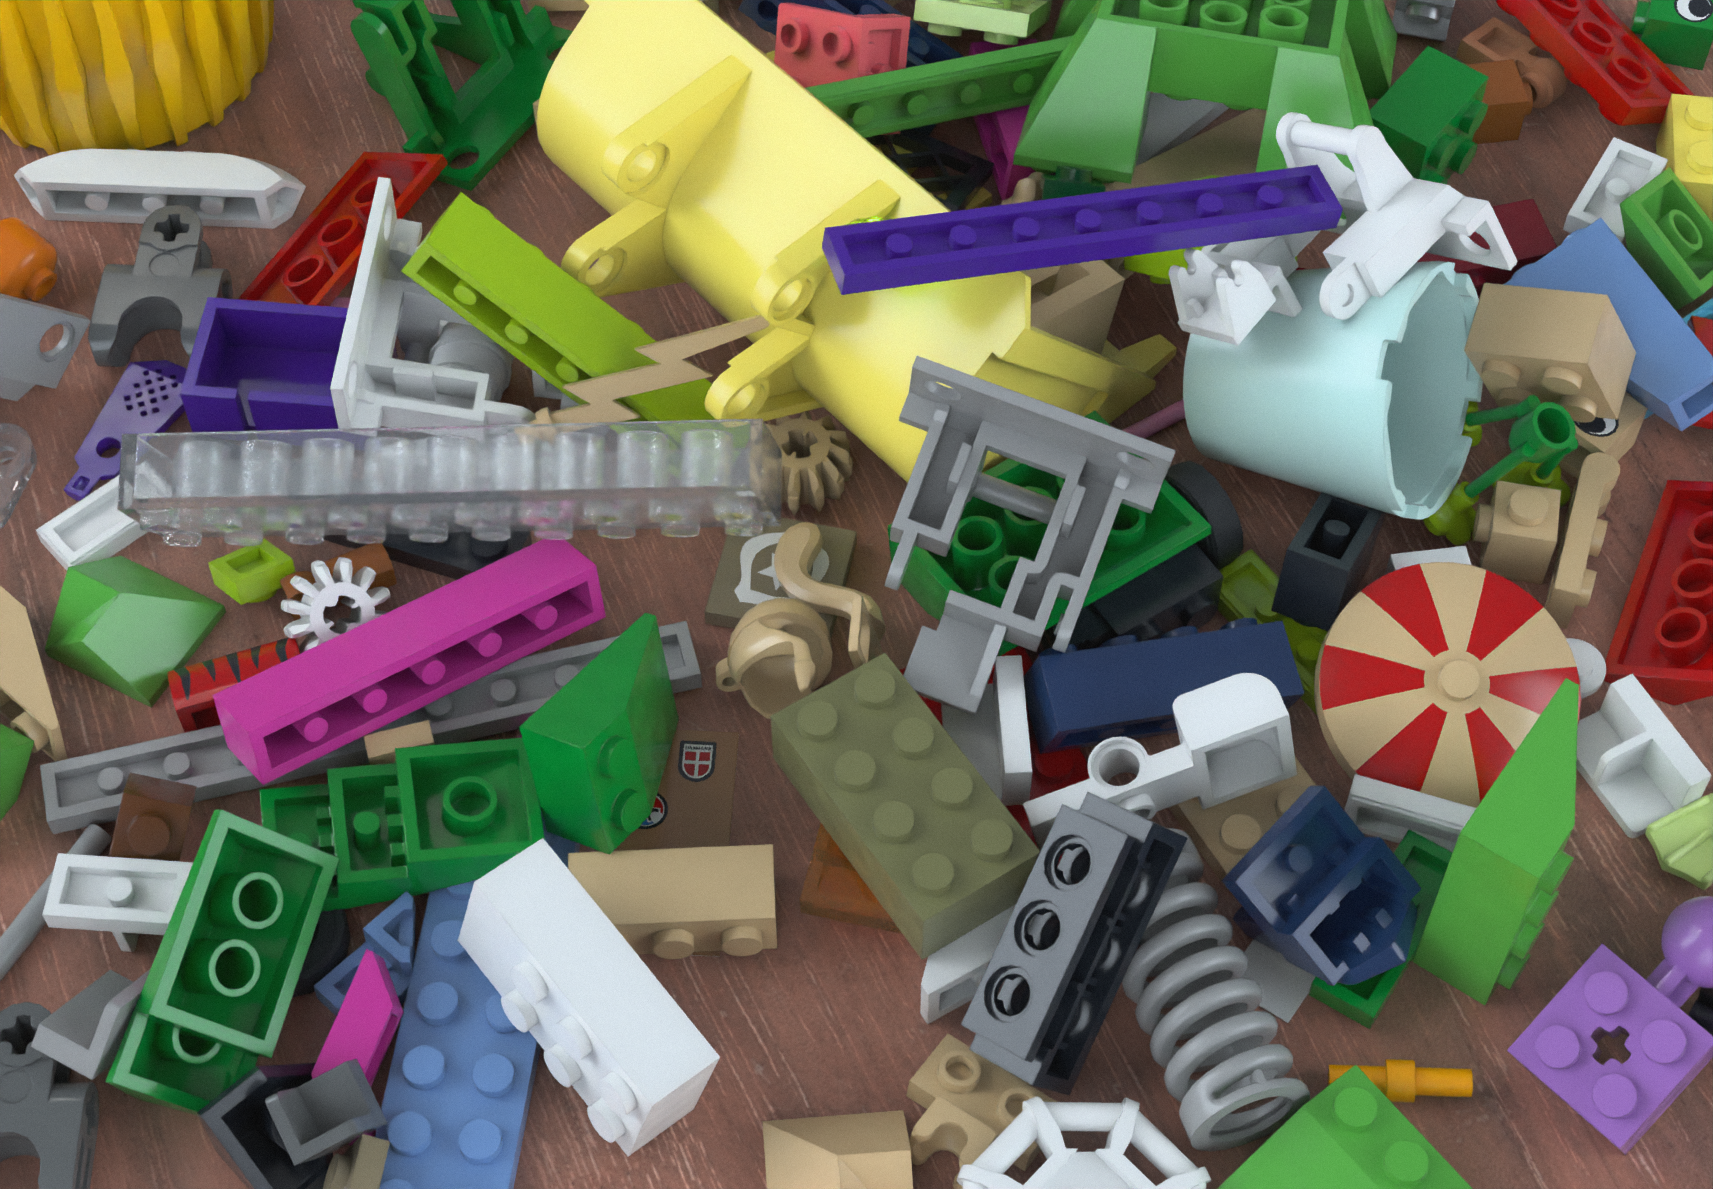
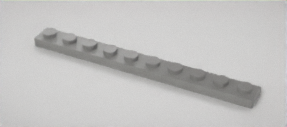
M687 621L658 627L673 694L702 687L701 672ZM619 636L523 657L368 734L429 720L434 743L438 745L458 743L520 729L519 726ZM217 725L40 765L47 823L52 833L58 834L88 827L90 824L97 825L117 820L122 794L129 773L197 786L194 803L326 773L327 769L353 767L369 763L364 737L362 736L262 785L227 747L222 726Z

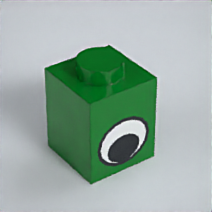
M1637 0L1630 30L1634 34H1638L1639 39L1663 63L1703 70L1713 42V0Z

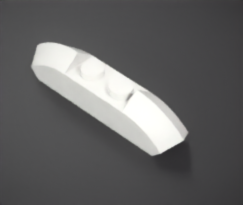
M137 149L70 150L36 160L20 168L14 174L33 208L45 220L144 224L146 218L155 210L169 205H182L194 210L201 219L203 226L274 229L292 218L306 188L301 181L291 174L266 162L230 154L194 151L176 152Z

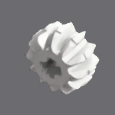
M339 557L334 566L333 577L326 564L320 560L311 563V571L316 581L313 585L306 579L295 575L291 579L290 584L296 590L304 593L302 600L286 599L281 602V609L291 614H300L301 616L300 619L284 627L285 635L289 638H299L308 634L301 643L299 649L301 654L386 614L387 612L375 610L374 606L385 602L391 597L389 589L383 586L367 591L374 581L376 572L370 567L364 566L352 577V561L348 558ZM345 596L341 603L351 607V614L349 618L338 619L336 628L329 629L334 623L323 617L325 606H336L338 597Z

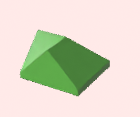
M1669 167L1620 203V210L1628 252L1677 311L1697 299L1713 286V223Z
M121 555L70 566L64 579L46 642L45 652L47 656L152 708L169 686L167 672L185 666L226 613L223 604Z

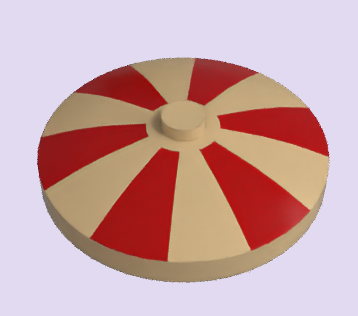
M1431 562L1403 567L1376 579L1362 589L1349 601L1331 625L1319 651L1315 669L1314 698L1319 724L1329 749L1339 765L1352 780L1354 775L1357 774L1474 808L1479 806L1566 678L1579 685L1578 723L1581 707L1580 680L1572 650L1563 632L1547 610L1532 595L1503 576L1486 569L1454 562Z

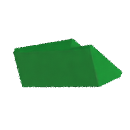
M222 809L214 810L105 1082L136 1099L198 1116L197 1112L253 1069L258 1057L272 1058L339 858Z

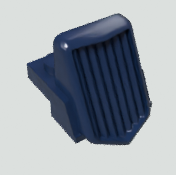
M1309 786L1221 880L1242 905L1234 914L1233 920L1247 936L1281 953L1289 963L1324 980L1328 985L1334 986L1337 982L1345 985H1355L1395 968L1407 960L1417 921V907L1412 899L1422 888L1381 837H1365L1325 786Z

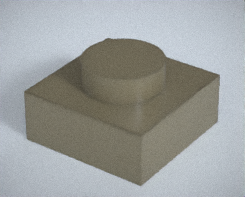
M362 1134L343 1155L338 1153L334 1155L327 1170L323 1189H379L390 1141Z

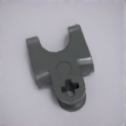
M169 205L155 210L146 218L142 226L135 264H107L105 266L88 334V340L97 366H126L130 361V355L135 344L148 333L159 329L179 331L181 343L190 358L207 297L232 299L233 289L230 272L228 269L212 268L213 259L211 251L206 242L202 240L203 225L201 219L191 208L182 205Z
M30 1002L13 1004L0 1011V1162L13 1156H34L40 1159L39 1189H90L99 1125V1096L96 1085L93 1082H70L71 1068L31 1047L39 1023L51 1015L49 1010L40 1004Z

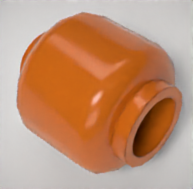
M16 217L0 220V293L24 300L30 298L34 302L39 301L52 290L57 281V274L54 273L58 258L57 251L52 243L24 220Z

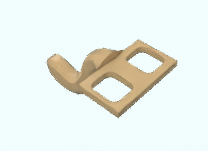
M809 522L796 524L788 528L781 536L775 550L774 567L779 584L790 599H797L811 606L816 612L841 616L850 620L848 654L854 669L883 654L880 640L886 632L882 612L871 596L855 589L823 583L810 576L811 567L820 553L824 541L817 525Z

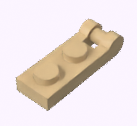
M1596 452L1585 457L1566 513L1545 604L1547 612L1556 621L1557 625L1564 629H1567L1575 605L1587 608L1596 579L1597 571L1586 569L1588 555L1598 558L1608 521L1598 519L1597 517L1604 514L1611 498L1610 490L1614 488L1620 474L1618 461L1607 453Z

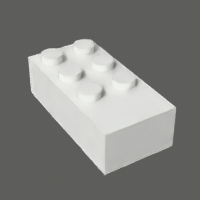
M544 838L476 880L473 884L458 941L502 996L501 1004L510 1022L523 1033L529 1030L544 1049L546 1065L554 1078L564 1087L572 1085L588 1105V1117L598 1134L609 1143L616 1141L625 1154L630 1156L694 1110L720 1056Z

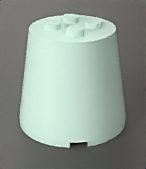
M1416 262L1382 298L1371 296L1354 315L1348 319L1340 320L1326 316L1319 303L1322 283L1332 269L1295 270L1287 278L1291 289L1302 307V310L1295 317L1267 311L1239 345L1190 333L1184 365L1183 401L1186 423L1194 445L1207 458L1314 491L1323 492L1396 516L1410 519H1425L1433 515L1445 503L1453 491L1473 439L1468 436H1462L1468 402H1481L1483 381L1464 351L1479 302L1470 276L1468 274L1456 273L1454 271L1455 263Z

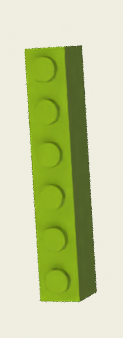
M462 192L459 193L436 221L401 270L578 405L587 404L588 402L562 388V385L658 363L635 350L636 347L657 342L646 334L637 323L625 318L595 295L590 287L574 279L545 257L539 248L527 243L498 221L488 209L476 204ZM705 378L615 399L640 414V418L606 426L702 498L732 473L760 424L755 423L735 429H726L705 410V398L712 385Z

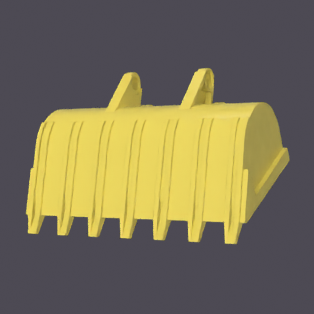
M584 0L590 6L556 57L544 83L537 111V131L540 144L548 158L612 216L578 238L566 251L560 268L577 281L590 287L599 298L686 282L729 322L756 315H761L770 323L769 326L746 335L753 345L727 362L731 367L720 374L707 392L704 402L705 410L726 429H735L824 407L908 483L927 435V431L899 421V416L909 393L912 366L916 356L1081 416H1086L1096 411L1108 424L1155 389L1156 381L1153 377L1176 355L1177 347L1161 334L1123 348L1120 351L1106 340L1100 355L1031 326V277L1023 271L841 295L822 249L826 227L951 212L950 209L911 176L918 167L906 168L909 175L883 154L880 147L877 148L868 142L775 64V51L765 54L756 48L702 1ZM893 144L898 154L913 153ZM982 187L965 210L987 207L992 203V194ZM943 193L937 197L946 200L947 195ZM598 259V261L592 266V268L589 269L593 262ZM936 382V383L941 384V385H943V386H945V387L952 388V387L947 386V385H945V384ZM988 451L982 473L1008 458Z

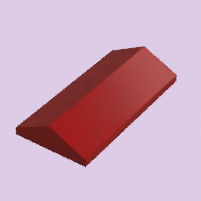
M364 151L238 299L330 306L357 272L378 177L391 178L397 219H402L447 166L448 162L444 155Z
M1667 480L1605 659V682L1611 684L1633 674L1651 698L1673 706L1713 696V481Z

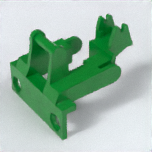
M352 0L354 6L363 11L351 21L350 27L370 66L365 73L366 80L374 91L387 98L408 138V141L402 146L404 152L443 154L448 164L435 180L472 191L535 122L533 103L540 98L547 75L554 63L553 60L549 59V56L553 51L564 46L573 31L553 26L544 7L535 5L526 15L520 0H450L458 17L431 13L428 11L424 0ZM433 45L442 47L482 66L454 93ZM467 152L479 154L477 161L469 167L463 169L450 167L451 161L460 154Z

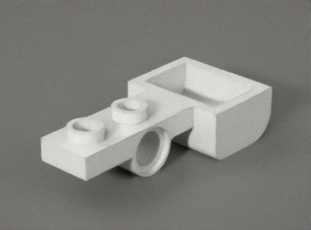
M1240 673L1178 696L1173 702V711L1180 745L1151 756L1147 754L1140 743L1128 737H1112L1099 743L1092 750L1088 759L1089 779L1023 803L1039 851H1041L1062 804L1079 810L1087 792L1150 820L1157 811L1198 797L1200 805L1204 810L1297 775L1290 717L1277 687L1264 676L1254 673ZM1119 773L1137 775L1132 782L1123 786L1108 784V781Z

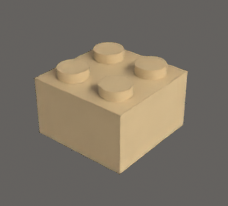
M1484 283L1464 349L1497 405L1505 406L1519 403L1528 396L1535 395L1539 398L1541 404L1544 402H1554L1562 406L1569 412L1573 421L1591 422L1595 417L1618 419L1636 351L1608 295Z

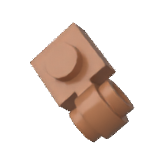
M1496 17L1491 18L1460 41L1456 58L1466 64L1514 59L1522 82L1527 81L1531 87L1533 97L1532 108L1541 109L1547 107L1562 96L1566 90L1568 78L1564 74L1565 68L1554 58H1539L1535 56L1538 46L1530 38Z

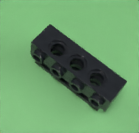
M1087 792L1079 810L1062 804L961 1023L962 1026L976 1033L969 1050L1033 1086L1070 1096L1188 838L1090 792Z

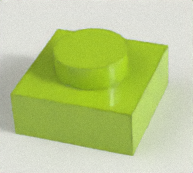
M265 538L208 562L214 584L240 605L262 602L273 597L278 589L282 588L280 580L296 572L293 559Z

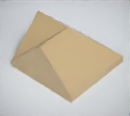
M904 1110L762 1121L767 1189H913L911 1148Z

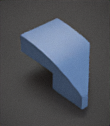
M407 891L363 928L366 942L314 985L317 999L335 1016H337L366 949L384 958L401 1005L405 1002L415 960V902L413 896Z

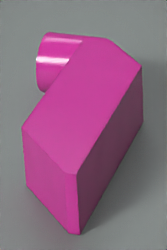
M366 949L313 1068L311 1073L312 1079L346 1061L357 1059L370 1087L373 1084L404 1013L384 958L373 951ZM376 1130L367 1135L375 1137Z

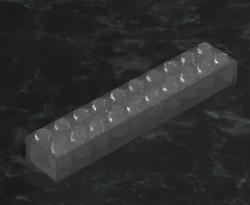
M763 419L122 434L117 510L140 523L141 530L156 533L163 538L164 544L176 547L200 546L202 537H224V542L228 544L256 546L263 543V536H285V540L290 543L316 545L324 542V535H347V540L352 542L375 544L385 542L386 534L409 533V538L414 541L443 542L448 540V533L472 532V538L482 541H504L510 539V531H534V536L540 539L563 540L572 538L573 530H597V535L600 537L626 539L635 537L636 529H661V534L664 536L687 538L698 536L700 528L725 527L724 532L733 536H757L763 534V526H781L782 451Z

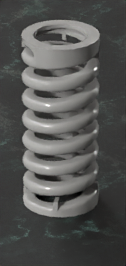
M1168 828L1188 839L1139 943L1142 946L1136 950L1121 983L1125 995L1137 1004L1135 1014L1139 1027L1151 1036L1149 1046L1154 1061L1166 1069L1164 1081L1168 1093L1181 1102L1179 1109L1180 1120L1191 1146L1200 1151L1226 1150L1260 1139L1279 1129L1304 1104L1310 1101V1091L1307 1085L1297 1078L1284 1077L1292 1068L1293 1055L1290 1049L1281 1044H1269L1277 1035L1278 1023L1276 1018L1268 1012L1255 1011L1262 1002V988L1260 984L1250 978H1241L1248 965V958L1245 952L1235 946H1226L1232 938L1233 926L1230 920L1224 916L1213 914L1218 906L1216 890L1206 883L1198 882L1203 876L1204 864L1191 836L1185 831ZM1157 976L1151 983L1146 982L1147 977ZM1174 1007L1166 1015L1160 1014L1162 1008ZM1190 1039L1181 1048L1175 1046L1177 1040ZM1208 1071L1197 1081L1190 1079L1192 1073ZM1268 1097H1277L1257 1108L1236 1114L1231 1113L1254 1101Z

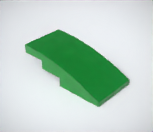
M522 738L395 748V763L327 769V784L259 789L263 827L339 858L321 912L332 911L333 909L343 910L396 900L406 891L411 896H416L478 880L540 839L544 838L545 840L540 803Z

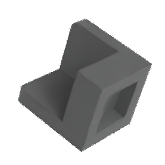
M357 1059L346 1061L299 1087L277 1092L265 1099L266 1106L294 1166L327 1156L357 1140L362 1134L367 1135L387 1124Z

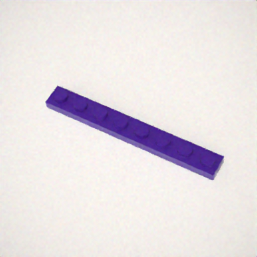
M1310 165L826 227L822 249L841 295L1334 229L1337 228L1343 208L1319 166Z

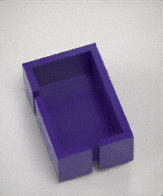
M207 297L180 392L192 432L217 440L249 443L251 433H257L261 444L375 453L378 438L339 432L330 390L348 308ZM394 346L392 355L394 359L398 358L396 346Z

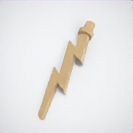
M756 315L636 347V351L658 363L562 385V388L588 403L552 412L548 407H545L535 412L537 419L515 429L518 439L524 450L528 452L547 442L553 447L564 441L563 435L640 418V414L615 399L712 377L713 373L685 358L765 329L770 323L761 315Z

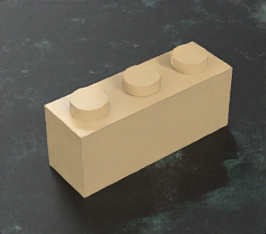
M773 844L613 851L610 855L601 851L568 853L569 871L636 954H655L665 959H681L698 951H724L733 956H750L760 952L762 949L777 948Z

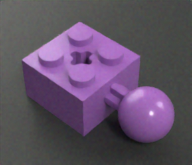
M1700 896L1689 899L1671 912L1664 924L1661 936L1664 959L1646 980L1604 944H1601L1507 1050L1520 1064L1625 1155L1713 1058V1036L1680 1009L1698 987L1713 988V896ZM1620 1034L1628 1036L1624 1045L1631 1056L1626 1062L1621 1064L1613 1058L1606 1061L1604 1065L1597 1062L1602 1053L1597 1044L1604 1036L1607 1035L1613 1039Z

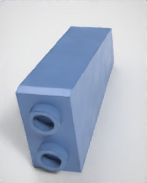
M1599 218L1586 228L1572 232L1559 247L1537 262L1523 266L1514 273L1508 282L1503 284L1608 295L1636 351L1626 392L1637 402L1681 432L1713 411V356L1602 218Z

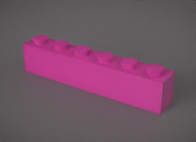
M555 533L224 689L212 696L227 747L259 782L265 785L605 618L606 614L597 566L560 535Z

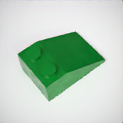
M644 613L519 726L547 832L609 855L651 815L679 721L655 615Z

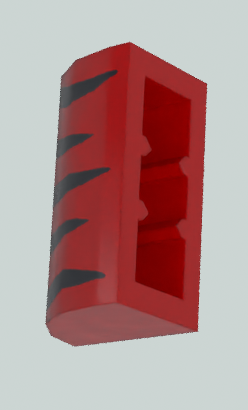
M288 637L168 671V681L175 710L184 733L221 725L212 695L299 655L297 639Z

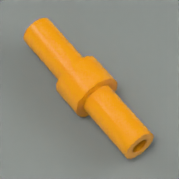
M1385 1059L1384 1066L1357 1065L1391 1102L1414 1103L1415 1096L1472 1097V1069L1415 1067L1414 1060ZM1328 1064V1086L1354 1065Z

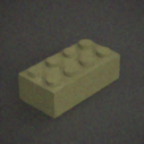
M886 653L879 655L770 716L774 760L921 960L1017 903L1039 856V849Z

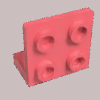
M780 3L778 7L774 63L804 88L904 69L907 62L911 17L898 14L852 15L795 3ZM900 131L887 134H900Z

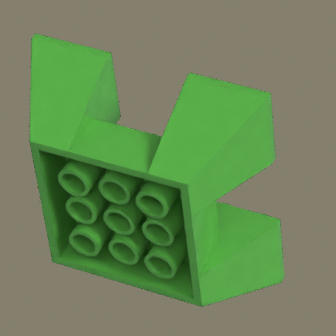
M1064 0L1052 40L1069 36L1073 37L1033 94L1014 153L1013 165L1031 167L1033 170L1045 174L1056 173L1057 165L1093 170L1092 180L1131 184L1147 124L1151 92L1162 93L1168 98L1178 101L1199 99L1223 103L1225 106L1235 110H1249L1252 108L1267 110L1256 172L1287 169L1284 155L1276 139L1278 123L1287 113H1301L1307 115L1311 122L1354 129L1358 125L1374 126L1367 100L1373 98L1380 99L1390 88L1398 34L1383 0ZM1334 153L1344 166L1355 172L1347 155ZM1342 211L1340 218L1346 219V216Z

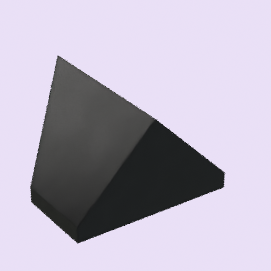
M316 1063L255 1066L197 1112L216 1152L248 1189H323L333 1153L294 1166L265 1103L266 1098L277 1092L299 1087L312 1080L311 1073Z

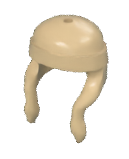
M775 598L759 603L744 614L732 632L728 647V657L719 661L715 668L717 687L726 692L742 690L748 704L764 717L771 719V715L813 693V690L822 685L830 672L833 651L826 622L811 606L797 599Z

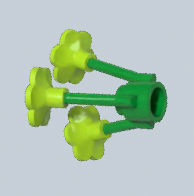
M1530 395L1519 403L1478 411L1477 402L1469 401L1462 436H1468L1473 439L1471 447L1478 445L1482 439L1483 431L1481 424L1518 418L1511 427L1508 439L1512 452L1471 483L1463 481L1460 484L1456 483L1445 503L1433 515L1423 519L1428 530L1437 536L1445 535L1455 545L1465 544L1471 538L1476 511L1472 508V505L1478 502L1479 493L1490 485L1495 488L1497 480L1561 490L1560 507H1563L1569 501L1571 494L1569 486L1560 479L1561 469L1558 464L1564 456L1577 449L1579 445L1578 440L1575 438V424L1569 412L1554 402H1544L1541 404L1539 398L1535 395Z

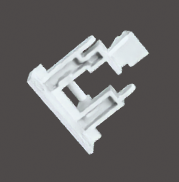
M1295 112L1285 114L1279 121L1276 139L1284 155L1287 167L1295 168L1318 165L1346 216V219H1339L1337 228L1325 230L1342 234L1323 251L1332 269L1323 281L1319 293V303L1326 316L1345 320L1354 315L1371 296L1382 298L1425 253L1510 271L1518 262L1489 201L1466 197L1447 184L1413 178L1386 143L1381 131L1377 127L1358 125L1354 129L1314 123L1311 122L1307 115ZM1334 153L1347 155L1355 172L1344 166ZM1321 230L1204 246L1201 251L1187 248L1184 252V258L1188 264L1187 270L1176 265L1171 266L1169 269L1170 282L1179 317L1177 323L1182 331L1239 345L1267 311L1295 317L1302 310V307L1291 289L1287 278L1299 267L1295 257ZM1477 232L1487 241L1490 250L1475 244L1468 236Z
M378 177L330 386L339 432L378 438L380 426H384L402 434L422 433L481 445L487 444L488 435L519 440L515 429L537 419L536 415L522 406L492 401L490 374L427 364L430 349L438 341L440 320L473 325L401 271L420 245L423 231L422 223L397 219L391 178ZM396 336H398L401 349L405 353L404 360L392 358ZM532 370L534 397L560 399L561 409L578 406L576 402ZM605 425L571 433L569 436L574 439H580L582 432H590L593 435V440L601 442L604 441L611 429Z

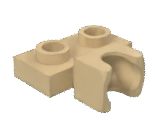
M947 1033L909 1081L906 1096L927 1109L914 1126L909 1139L911 1161L915 1165H921L934 1152L945 1150L954 1153L959 1158L961 1170L962 1165H971L1023 1111L1022 1104L1024 1101L1039 1096L1043 1102L1057 1101L1019 1077L969 1050L970 1047ZM1034 1141L1013 1164L1026 1171L1041 1151L1038 1144ZM958 1173L954 1178L953 1188L963 1189V1186L957 1182Z

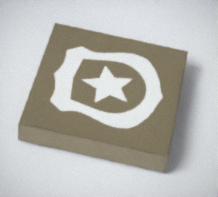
M735 509L704 611L705 624L735 629L744 614L759 603L775 598L790 599L780 586L774 567L775 550L779 539L786 530L796 524L804 523V521ZM815 524L824 542L820 553L811 567L810 576L823 583L845 587L857 545V531ZM817 612L826 622L830 638H832L837 616Z

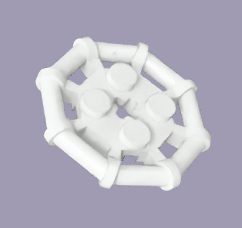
M1039 1096L1023 1102V1111L971 1165H962L957 1182L963 1186V1189H1206V1184L1211 1181V1178L1205 1166L1198 1168L1139 1111V1102L1127 1097L1123 1099L1122 1103L1043 1102ZM1061 1131L1108 1132L1105 1149H1097L1095 1152H1076V1148H1066ZM1034 1141L1047 1159L1024 1185L1007 1175H1003ZM1129 1142L1168 1179L1155 1186L1123 1155Z

